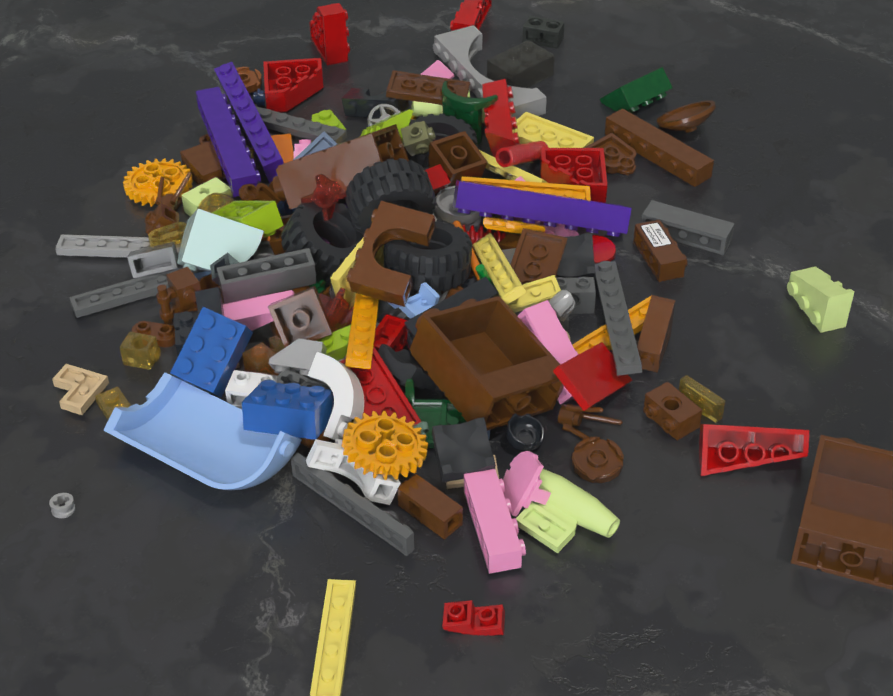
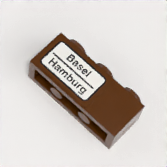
M655 220L635 224L633 242L657 280L661 282L684 277L687 258L685 254H682L677 242L672 239L669 230L664 227L662 222Z

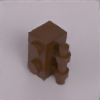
M188 267L166 274L169 288L166 285H159L157 287L158 293L156 298L161 306L159 313L164 324H173L174 313L198 310L195 292L201 291L200 282Z

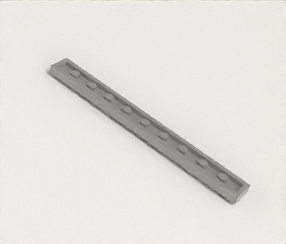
M61 234L55 249L57 255L115 258L127 257L131 251L175 242L177 252L179 253L182 239ZM270 241L260 242L253 254L254 260L274 256Z

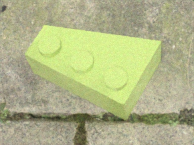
M816 266L791 272L787 290L820 333L846 327L855 291L844 289L839 281L833 282L830 275Z

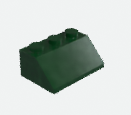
M663 67L619 87L600 98V101L616 112L625 109L632 113L639 109L638 105L641 104L644 107L652 103V98L654 97L656 100L667 96L666 91L673 87Z

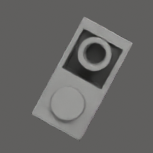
M297 339L272 356L268 364L277 374L283 371H292L313 379L308 376L315 355L317 352L326 355L327 348L323 342Z

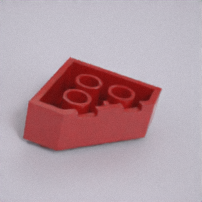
M340 3L317 7V12L312 17L313 20L309 22L312 42L327 66L347 62L350 46L347 42L349 30L346 26V21H348L346 9H343Z
M321 58L263 62L267 109L279 113L287 112L324 88Z
M541 148V179L553 184L590 186L591 201L606 203L608 185L604 148Z

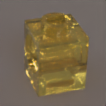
M129 332L120 346L123 365L150 370L154 362L160 357L161 350L158 347L156 336Z

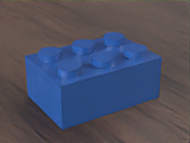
M203 307L170 374L221 398L253 332L247 326Z
M274 380L262 381L242 401L243 430L277 435L282 431L294 437L315 440L327 427L334 407L333 392L330 389H324L322 386L306 387L300 386L298 383L282 384L276 383Z

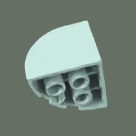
M197 209L187 221L178 253L177 264L184 266L183 268L188 267L194 273H197V270L211 271L210 265L227 252L238 262H246L257 250L264 231Z

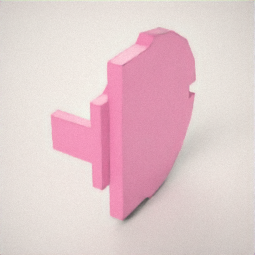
M530 451L521 452L510 463L511 468L510 470L507 469L503 478L505 486L504 497L505 499L509 498L512 516L515 517L519 514L522 506L528 509L531 501L545 505L551 495L549 491L539 488L542 483L540 473L544 466L538 460V455Z

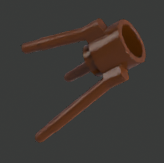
M187 173L174 195L166 194L163 197L164 177H160L155 204L163 203L176 211L183 203L182 197L179 200L178 197L192 173Z
M568 403L567 405H562L558 415V423L563 424L562 430L571 432L581 439L590 438L574 428L575 425L580 426L583 418L622 425L621 420L583 413H601L604 410L601 407H590L584 411L580 406Z

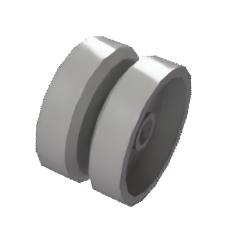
M455 186L442 189L436 196L435 216L437 220L451 224L454 221H460L461 225L465 224L466 231H469L471 225H474L475 232H477L481 223L479 211L471 210V214L457 212L458 208L452 206Z

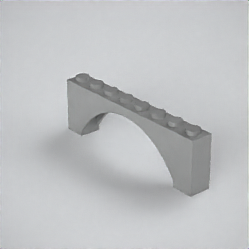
M473 25L434 36V53L442 59L443 63L461 81L470 82L469 90L477 98H483L482 84L494 81L480 74L470 63L473 56L482 50V33ZM512 86L514 98H511V102L513 101L516 113L513 114V117H516V120L525 112L536 116L546 114V96L538 88L530 89Z

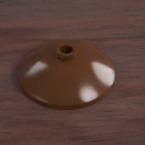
M711 100L699 101L678 107L661 115L657 119V124L659 127L671 131L685 130L686 133L695 131L697 129L696 126L704 123L716 108L715 102Z

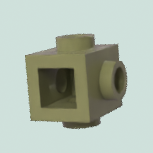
M425 121L415 122L410 126L401 128L404 147L411 156L428 152L430 142L436 139L433 128H429Z

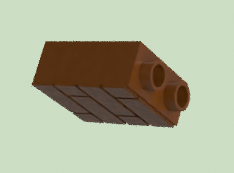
M395 124L279 165L276 169L277 176L273 177V187L277 197L281 201L287 200L289 208L293 209L306 200L326 198L346 191L349 182L353 180L358 172L361 173L365 167H371L378 161L385 162L387 159L392 158L394 160L399 158L409 160L397 125Z
M500 296L481 301L469 299L457 307L441 311L437 308H432L418 318L415 325L417 332L410 347L411 355L425 371H428L430 378L442 392H445L444 395L458 412H462V416L467 422L484 417L488 431L496 428V426L507 425L515 413L518 416L527 413L534 416L553 410L564 387L553 371L560 363Z
M820 436L791 564L814 570L818 568L822 572L893 590V451L858 444L849 438Z

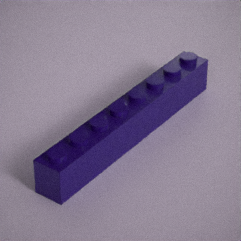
M231 61L214 70L269 183H271L273 177L277 176L276 169L279 165L284 164Z
M219 87L195 91L199 112L233 197L239 196V188L245 184L256 186L258 183H261L260 174L256 170L254 159H251L250 150L246 147L244 136H241L240 127L236 123L235 115H232L231 106L227 102L226 94H222Z
M456 180L452 205L458 208L457 212L471 214V210L479 211V216L492 217V214L501 215L500 219L514 221V217L522 218V222L535 224V220L544 221L543 225L556 227L557 223L565 224V229L578 230V227H584L586 232L599 234V230L607 231V235L620 237V233L627 234L632 209L628 206Z

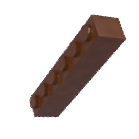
M621 109L606 117L605 135L613 133L635 149L636 153L692 186L696 187L712 177L714 160L625 109Z

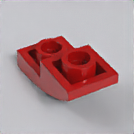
M472 600L444 603L442 625L444 630L469 635H504L505 610L503 604L475 607Z

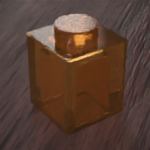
M263 342L242 353L246 372L279 375L268 364L269 359L275 353Z

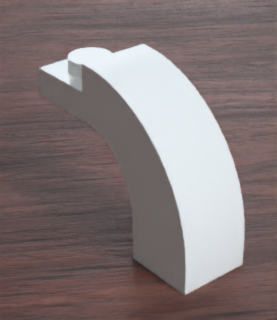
M317 352L308 376L328 384L334 395L333 411L323 436L335 441L336 438L342 440L344 429H347L348 423L354 420V417L362 419L364 412L363 389L359 379L349 367H346L343 363L330 356Z
M336 438L335 443L315 439L306 459L308 467L344 475L354 481L361 488L364 496L370 501L391 504L398 490L397 488L401 484L399 479L395 480L392 475H388L387 480H384L382 474L373 478V472H368L364 475V468L354 469L355 462H347L348 455H343L344 448L341 446V439Z

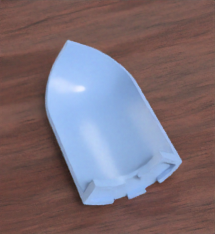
M165 372L155 388L146 396L147 401L144 404H134L128 408L115 407L103 430L202 483L223 490H242L265 482L287 464L302 439L282 431L277 435L243 430L242 409Z

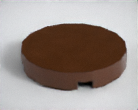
M590 437L583 439L575 446L572 453V466L575 473L582 479L591 483H605L619 476L623 469L624 455L621 448L610 439L606 441L600 439V437Z

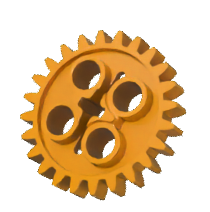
M166 158L161 162L155 159L152 163L147 160V164L139 163V168L132 167V171H127V176H124L123 181L126 196L129 195L130 200L134 199L135 203L141 201L143 206L150 203V207H152L157 198L160 177H164L162 197L166 194L174 195L187 173L190 172V169H187L186 165L181 166L180 161L174 163V159L166 162ZM192 175L179 197H182V194L188 192L189 188H192Z
M372 411L371 417L363 413L362 419L354 417V422L348 423L347 429H344L341 446L344 448L343 455H348L347 462H355L354 469L364 468V475L368 472H373V478L382 474L384 480H387L388 475H392L395 480H398L400 473L404 477H408L409 471L416 473L417 467H422L427 455L428 442H425L426 435L421 434V427L414 428V421L406 423V416L398 419L396 418V413H393L390 417L387 416L386 411L382 412V416H378L375 411Z

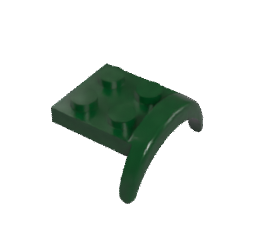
M444 81L442 85L443 114L449 117L450 115L455 116L456 119H462L466 124H469L477 135V145H479L482 141V108L494 104L498 100V96L493 95L486 98L462 97L451 92L447 88L448 81Z
M412 379L406 380V398L420 420L428 423L429 432L426 434L428 438L425 440V442H428L427 448H435L432 438V426L456 425L467 422L463 418L462 412L459 413L449 400H415L414 381Z

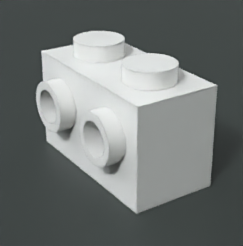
M234 370L225 390L227 403L242 409V401L262 381H276L278 375Z

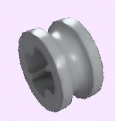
M58 493L49 501L51 513L56 518L69 517L75 511L74 498L69 493Z

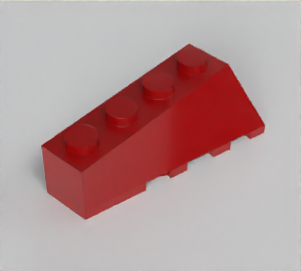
M464 0V2H461L460 10L456 12L455 19L451 21L450 31L473 25L480 30L492 7V0Z
M506 79L482 84L483 98L493 95L498 96V100L494 104L484 108L486 117L484 121L487 128L485 129V134L495 158L499 149L520 144L518 132L515 133L518 125L516 117H513V114L516 113L514 102H511V98H514L512 86L508 87Z
M700 424V476L807 457L809 430Z

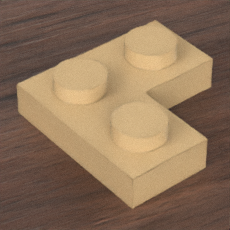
M65 364L52 379L55 387L68 390L59 401L61 409L80 415L86 412L109 384L108 376L69 364Z

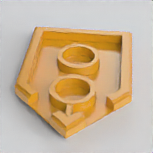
M483 218V225L487 229L522 233L523 228L545 232L544 226L522 221Z

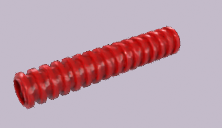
M544 141L504 147L497 151L496 161L500 166L508 167L540 160L541 148L549 147Z

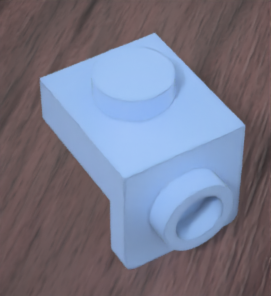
M425 282L421 284L419 293L409 297L405 307L399 306V309L411 319L438 304L440 296Z

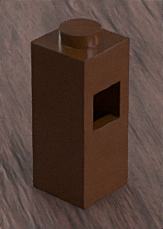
M415 474L409 480L402 482L397 488L398 506L444 540L463 525V507L419 475Z

